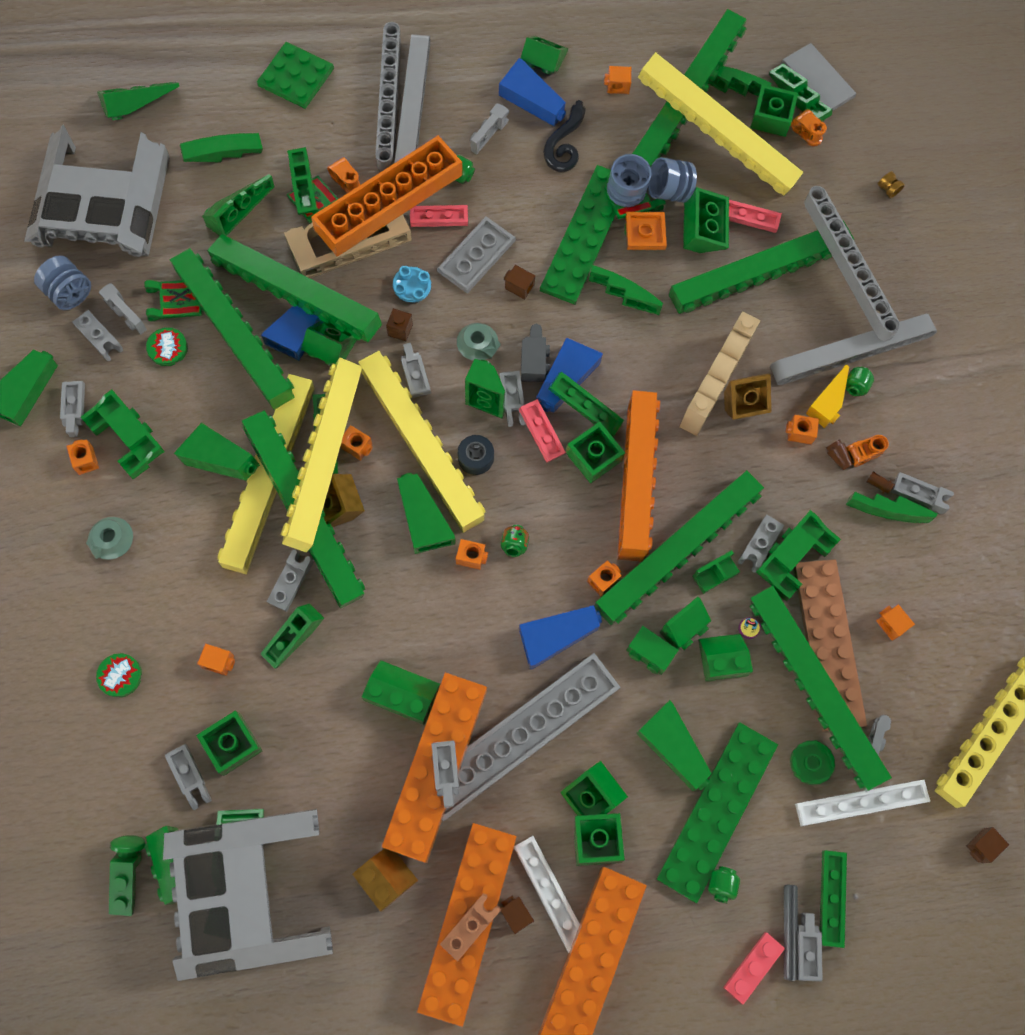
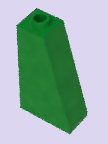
M33 349L0 380L1 419L20 427L22 426L58 367L50 353L46 351L38 352Z
M200 423L174 452L178 459L186 466L245 481L260 466L252 454L203 423Z
M407 473L397 478L415 554L456 545L454 533L418 474Z
M669 700L636 734L692 791L698 788L701 791L710 782L707 778L712 773L674 704Z

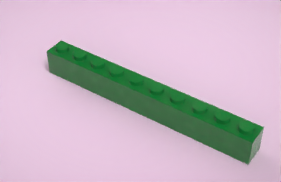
M729 9L726 10L684 74L705 93L709 89L708 84L710 81L714 82L719 67H723L727 62L729 52L733 53L738 43L736 41L738 38L742 39L747 30L745 27L747 19ZM666 101L632 154L644 158L651 167L656 159L668 153L671 141L673 139L676 140L680 134V127L688 122L685 115L679 110L673 109L670 103Z
M816 230L671 286L669 297L678 314L683 312L689 313L696 307L707 306L717 299H726L735 292H744L748 287L759 286L769 279L775 280L782 276V274L797 271L800 267H809L821 259L827 260L832 257V254L819 231Z
M223 234L207 250L211 257L210 260L215 266L225 268L232 275H239L244 281L256 284L261 290L271 292L278 299L283 298L287 300L290 305L302 308L309 315H316L324 323L329 322L335 325L338 330L350 333L357 340L362 339L369 342L382 326L377 312Z
M191 248L169 259L178 276L273 410L295 398L292 389H294L292 382L289 378L284 379L282 376L284 372L278 363L273 364L271 353L268 349L263 350L261 347L263 346L262 341L258 335L253 336L251 333L253 329L248 321L243 322L241 319L243 315L237 307H232L233 302L227 293H222L223 288L219 281L212 279L214 276L209 267L204 268L201 256L198 253L194 254Z
M263 410L242 420V428L288 511L290 504H293L295 498H292L293 491L296 485L299 486L300 480L297 479L300 469L297 470L294 465L296 460L292 452H287L284 446L286 442L281 433L277 434L274 428L276 423L271 415L268 416L266 411ZM322 510L313 545L308 551L341 609L363 598L364 590L366 589L360 578L356 579L353 573L355 568L350 560L347 561L344 557V547L341 542H336L333 536L335 531L330 523L327 524L323 518L325 513Z
M746 470L595 603V609L599 610L600 615L610 625L615 622L617 624L621 623L627 617L626 612L629 609L635 610L643 603L641 599L646 594L650 597L658 589L657 585L661 581L666 583L673 576L672 571L676 568L682 569L689 562L687 558L690 555L695 557L703 550L702 545L706 541L711 543L718 536L717 532L721 528L726 530L733 523L731 520L733 517L743 515L747 511L746 506L750 502L754 505L762 497L760 493L764 487Z
M774 586L751 597V605L749 607L755 617L759 615L763 622L760 625L764 633L771 635L774 640L771 642L777 653L781 652L784 656L783 664L788 672L793 671L796 679H794V682L800 691L804 690L808 698H806V701L811 710L816 709L820 717L817 719L824 730H829L832 735L829 738L835 749L840 748L844 755L841 757L843 763L848 770L852 768L856 776L853 779L859 789L864 788L868 792L892 778Z

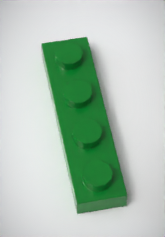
M562 371L558 373L548 388L594 425L601 422L612 437L615 436L624 422V419Z
M822 850L820 903L822 946L845 948L847 853Z

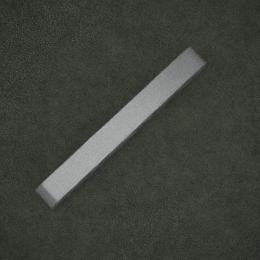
M388 22L383 28L376 139L377 168L381 172L394 164L401 49L400 27L395 22Z
M411 34L395 163L418 148L430 52V36Z
M814 186L810 189L804 201L805 208L876 336L882 341H889L899 330L900 322L826 190L821 186Z
M923 314L901 321L899 330L889 341L880 340L874 330L780 359L772 363L770 369L777 385H783L927 339L935 335L937 330L929 314Z

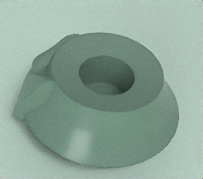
M473 323L465 326L457 336L459 352L467 359L473 361L474 359H492L501 345L496 332L488 325L482 323Z
M107 517L98 521L91 528L86 544L96 559H116L124 555L131 547L133 531L125 520L118 517Z

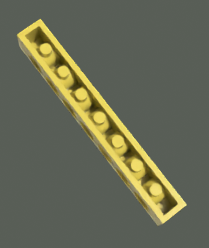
M1025 656L1018 662L1017 666L1019 668L1016 673L1013 672L1007 678L1006 683L1008 684L1005 689H1001L996 694L994 705L989 706L985 710L983 721L977 723L972 729L973 735L970 740L967 739L961 745L960 750L962 751L959 756H955L950 761L948 772L942 774L936 782L938 786L935 792L955 808L966 806L1025 718ZM1015 691L1019 693L1020 699L1016 698ZM1004 707L1009 712L1008 716H1006L1003 712ZM992 724L997 727V733L992 730ZM980 741H983L985 743V750L981 748ZM969 757L974 761L973 768L968 763ZM957 775L961 776L963 780L962 785L958 784L956 780Z

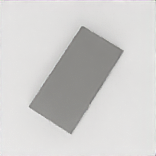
M812 43L782 60V63L808 80V87L819 93L820 101L833 110L855 98L857 94Z
M485 216L437 268V272L468 294L516 241V237Z

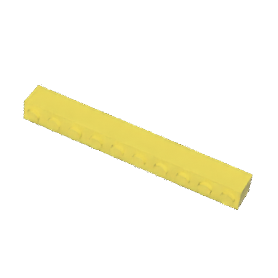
M656 52L642 68L638 78L645 86L653 89L660 98H664L669 102L673 109L679 110L688 121L695 123L703 133L711 136L718 145L723 146L733 157L742 161L746 168L758 174L759 178L769 183L777 193H781L784 196L803 174V171Z
M377 351L360 360L358 364L362 366V375L462 533L483 522L484 513H486L483 505L480 502L477 503L473 498L475 494L469 485L466 486L464 484V477L458 468L455 470L452 465V457L441 448L443 444L437 435L434 437L432 434V427L427 419L423 420L420 415L422 414L420 407L417 403L413 404L410 399L412 396L407 387L403 388L400 384L402 382L400 376L396 371L393 372L391 370V363L386 355L382 356L380 351Z
M339 358L336 364L332 363L328 375L331 377L330 380L326 381L323 389L326 394L325 397L321 398L318 406L321 411L320 414L316 415L313 426H316L315 432H311L308 443L311 444L310 449L306 450L303 461L306 463L299 471L297 479L300 480L299 486L296 485L292 494V498H295L293 504H290L286 516L289 517L288 524H284L281 535L284 536L283 545L303 552H307L312 547L362 370V366Z
M289 374L287 378L290 379L294 386L292 392L295 398L275 409L272 417L276 423L274 428L277 434L281 433L285 439L286 444L284 446L287 452H292L315 388L312 380ZM257 454L254 458L260 466L246 481L248 483L247 487L241 492L239 498L241 503L232 516V527L227 530L225 535L226 543L224 548H221L218 553V562L222 568L246 575L277 493Z

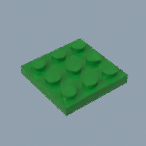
M285 42L257 80V84L259 87L306 109L334 70V66L318 56Z

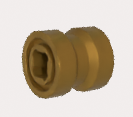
M893 171L887 173L878 182V186L886 191V195L889 198L895 197L905 187L902 181L896 179V174Z

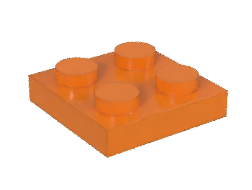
M626 212L627 250H666L665 212Z

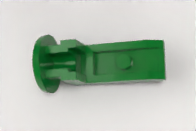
M120 836L113 839L110 843V849L117 853L110 861L109 915H133L136 867L141 862L142 852L139 851L144 849L146 844L145 840L140 836Z

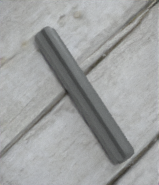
M796 885L784 886V979L790 981L798 979V887Z

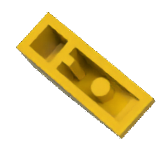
M848 365L843 367L806 412L809 417L818 418V424L824 428L829 423L833 425L840 417L838 412L843 405L849 372Z

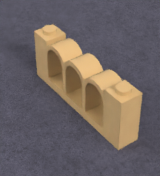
M403 214L384 226L385 233L364 239L338 257L331 252L316 258L310 245L311 240L318 235L314 230L313 223L309 224L305 230L301 226L292 228L284 233L287 245L300 274L308 278H313L411 241V230Z
M742 311L687 408L680 428L698 436L761 320Z

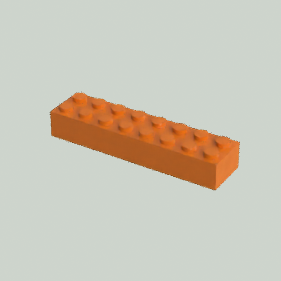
M438 135L311 216L314 230L338 257L462 176V161Z
M633 390L627 408L617 560L642 562L652 548V537H649L650 530L653 529L654 518L650 517L651 510L654 509L655 497L651 496L656 485V477H653V473L657 466V458H654L658 447V438H655L659 429V419L656 418L660 410V400H657L656 392Z
M445 672L382 848L427 864L446 810L444 798L437 795L435 788L432 743L455 740L457 769L459 773L487 693L486 686Z
M472 824L417 1013L463 1027L493 920L458 961L440 944L483 893L487 894V899L484 902V908L487 911H491L497 906L517 836L479 824Z
M601 867L538 1035H593L647 885L606 867Z

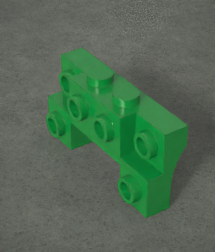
M111 389L103 395L101 400L92 409L82 415L81 419L96 436L109 426L130 450L129 453L118 460V463L134 480L150 468L148 465L165 451L150 434L153 431L146 422L141 424L138 420L140 415L133 407L129 409Z
M811 510L793 530L790 527L781 536L784 541L781 544L776 542L768 551L771 553L770 557L756 571L759 576L771 586H774L779 596L786 602L802 585L790 572L806 553L813 547L822 556L826 557L841 540Z

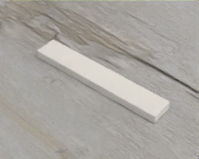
M925 780L871 789L868 792L860 791L797 803L795 806L800 826L931 801Z
M534 836L515 845L514 849L569 953L580 924Z

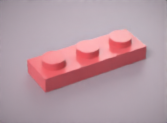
M729 200V221L773 233L777 232L782 213Z
M468 205L415 206L410 209V226H468Z
M538 399L518 409L546 463L566 453Z
M765 932L723 988L744 1005L785 948Z

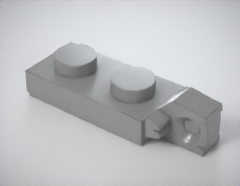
M411 343L403 344L405 355L401 356V363L412 398L431 394L421 355L418 352H413Z
M83 381L62 382L60 419L62 425L66 426V433L69 437H78V426L83 424L81 416L84 415L85 383Z
M455 740L432 743L437 795L443 796L445 808L454 807L453 794H459Z
M801 913V925H798L797 980L822 982V932L819 931V926H815V914Z

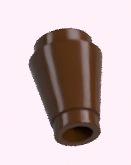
M839 439L826 447L827 454L842 470L853 465L845 442L842 443Z

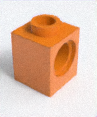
M609 66L608 74L604 76V85H607V93L629 94L631 67Z
M794 415L786 425L788 441L812 445L817 438L819 419ZM798 427H802L805 432L800 431Z
M350 425L343 435L340 448L361 461L364 456L367 457L370 454L373 446L371 437ZM356 441L362 442L358 447L352 446Z
M87 439L77 440L66 446L72 468L79 475L99 469L94 448ZM82 453H86L83 458H79Z
M461 539L456 555V564L481 570L482 564L486 565L489 552H485L486 545ZM474 551L478 553V557L471 559L467 554Z
M607 560L588 577L587 582L602 597L620 581L621 571L617 565L611 564ZM606 573L610 575L611 580L604 581L600 575Z
M899 604L893 608L889 605L879 612L881 617L876 620L892 641L915 625Z
M205 643L197 664L203 669L227 676L228 671L233 669L235 659L230 651Z

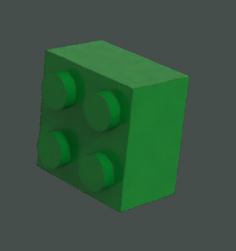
M762 84L756 100L750 128L786 137L792 123L798 93Z
M598 422L568 443L566 448L567 456L590 484L621 463L625 455V451L601 422Z
M236 710L196 735L218 774L223 776L263 751L242 715Z

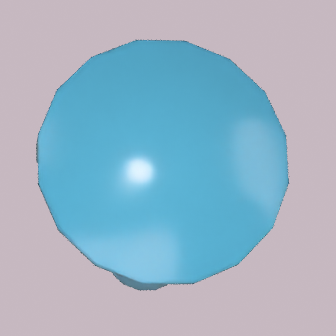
M402 266L393 278V290L401 300L415 303L422 301L431 290L430 275L427 271L418 267Z

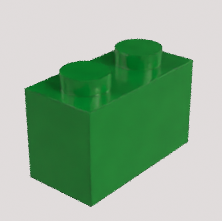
M644 626L641 627L626 649L629 652L628 655L637 662L642 661L647 665L646 667L649 671L661 675L679 651Z

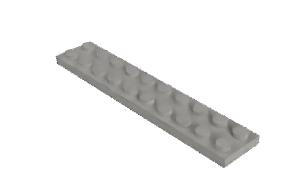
M595 653L467 747L458 773L459 794H453L454 807L446 808L443 821L447 820L621 688Z

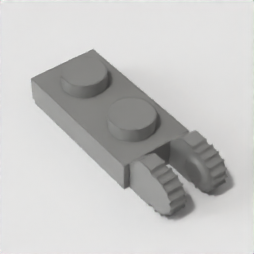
M520 371L499 374L505 389L504 411L506 412L508 427L513 426L511 412L519 411L518 409L525 405ZM519 412L520 425H525V421Z
M881 715L875 719L868 739L878 756L885 747L886 739L883 738L884 734L891 727L892 720L887 715Z
M184 744L165 754V758L181 792L186 796L193 810L199 808L198 802L192 794V791L199 789L202 799L206 803L212 801L188 746Z

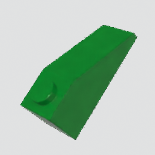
M311 604L297 607L261 652V655L275 669L278 668L315 631L324 617Z

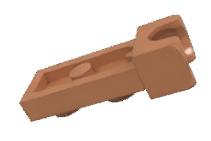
M486 893L482 894L440 944L457 961L501 911L500 906H496L491 911H487L484 908V902L487 899Z

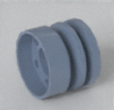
M625 154L614 161L607 183V193L615 204L622 207H633L644 199L652 176L651 167L648 162L635 154Z
M663 157L654 161L651 166L652 176L648 185L651 197L660 200L669 199L681 203L688 201L693 195L697 183V172L693 163Z
M62 255L54 256L45 261L38 268L34 276L35 285L61 310H70L78 306L86 299L91 290L90 280L67 257Z

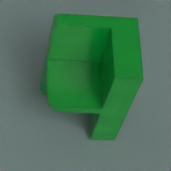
M732 550L699 568L692 576L703 594L740 573L731 559L734 555Z

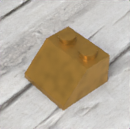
M769 373L729 381L724 391L725 412L732 420L772 412L771 375Z
M332 474L323 506L325 513L323 518L332 527L350 522L365 512L352 474Z
M385 848L352 873L380 912L385 910L418 881L396 852Z

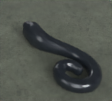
M577 100L576 104L571 107L568 121L551 134L544 146L545 161L556 172L570 171L578 162V151L571 144H562L556 151L557 157H562L564 153H569L571 158L567 162L556 160L553 151L555 145L561 139L581 125L586 111L581 100Z

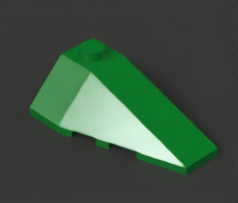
M178 82L151 84L149 87L134 86L129 90L122 88L97 91L105 116L111 117L112 120L123 119V115L132 113L180 86Z
M268 174L209 207L202 216L206 226L219 236L221 234L227 236L275 187L272 176Z

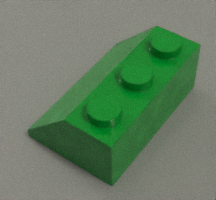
M696 187L691 198L684 202L683 249L697 253L727 250L729 248V197Z
M474 359L465 378V405L503 419L505 389L497 371L490 362Z
M380 660L371 674L361 697L365 702L424 725L441 684Z
M164 826L146 836L147 843L145 844V851L148 857L151 856L153 862L151 866L154 879L158 880L160 887L157 889L158 897L161 902L164 901L165 905L176 903L173 902L172 887H176L175 877L171 878L170 863L173 862V858L163 860L164 833L178 830V828ZM187 861L190 897L197 895Z

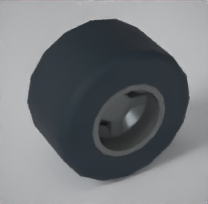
M471 435L461 441L457 452L460 467L471 475L483 474L491 468L494 462V448L488 438L482 435Z

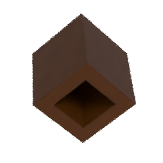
M515 265L504 276L505 289L525 300L535 285L536 275Z
M393 308L386 324L387 334L389 337L407 342L413 326L412 314Z
M989 827L980 831L966 846L971 851L970 855L977 862L992 863L1009 844L994 827Z
M512 895L501 902L503 905L501 913L514 934L534 922L519 896L514 898Z

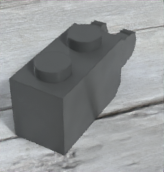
M537 323L531 326L530 337H525L522 340L521 382H544L545 375L549 373L550 364L546 363V357L550 355V345H546V337H542V327Z

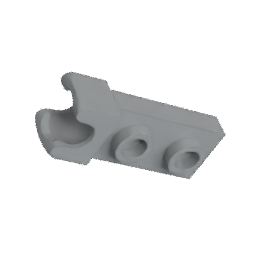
M497 103L491 109L488 120L485 119L478 132L472 134L470 142L473 153L477 155L498 128L502 130L508 123L509 119L505 117L508 115L509 110L506 107Z
M112 283L107 284L99 291V294L104 298V302L119 317L123 316L126 319L124 322L132 331L136 329L141 335L147 330L140 318L124 303L123 297Z
M89 310L72 321L75 327L106 361L111 360L108 354L110 350L123 351L119 342Z
M901 472L897 474L894 482L895 485L891 490L892 493L926 506L929 510L939 514H944L949 510V505L943 501H947L954 495L948 489L938 488Z
M766 514L739 558L738 563L743 564L745 560H751L753 562L751 571L755 573L762 565L784 525Z
M296 550L291 551L286 565L266 601L286 612L314 563V560L309 556L302 563H298L300 554Z

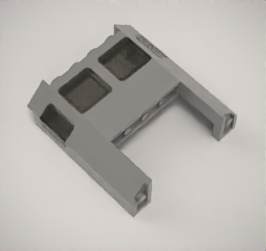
M63 124L58 132L50 135L24 242H31L32 245L37 247H52L53 239L65 238L71 241L86 240L91 243L106 242L111 245L119 244L122 251H126L136 257L149 256L170 158L165 145L160 143L159 146L158 143L151 142L147 139L146 134L141 132L132 172L63 165L65 154H74L76 147Z
M317 809L164 833L163 860L173 858V862L170 863L171 878L175 877L176 887H172L173 902H177L178 912L174 913L175 927L180 928V937H177V951L182 952V955L175 956L172 960L177 981L333 954L330 926L322 927L319 932L273 939L263 844L318 836L320 831Z

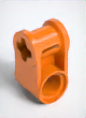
M804 110L793 118L791 123L792 130L800 135L809 145L818 146L822 143V135L825 134L827 127L812 111Z
M345 157L327 167L332 179L346 193L360 186L357 171H355Z
M875 435L852 443L846 448L854 460V467H858L879 458L888 448L889 442L885 436ZM873 444H877L880 450L876 449Z

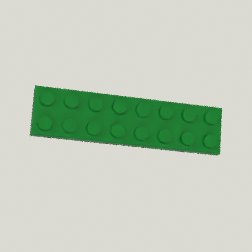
M599 165L596 166L540 286V292L576 305L591 272L592 265H594L616 217L609 196L604 188L610 177V169Z
M740 722L737 724L708 779L710 782L702 790L656 880L692 902L698 903L712 871L715 870L778 747L777 743Z

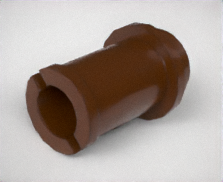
M874 471L866 481L880 489L882 494L884 492L889 494L895 485L891 479L889 481Z

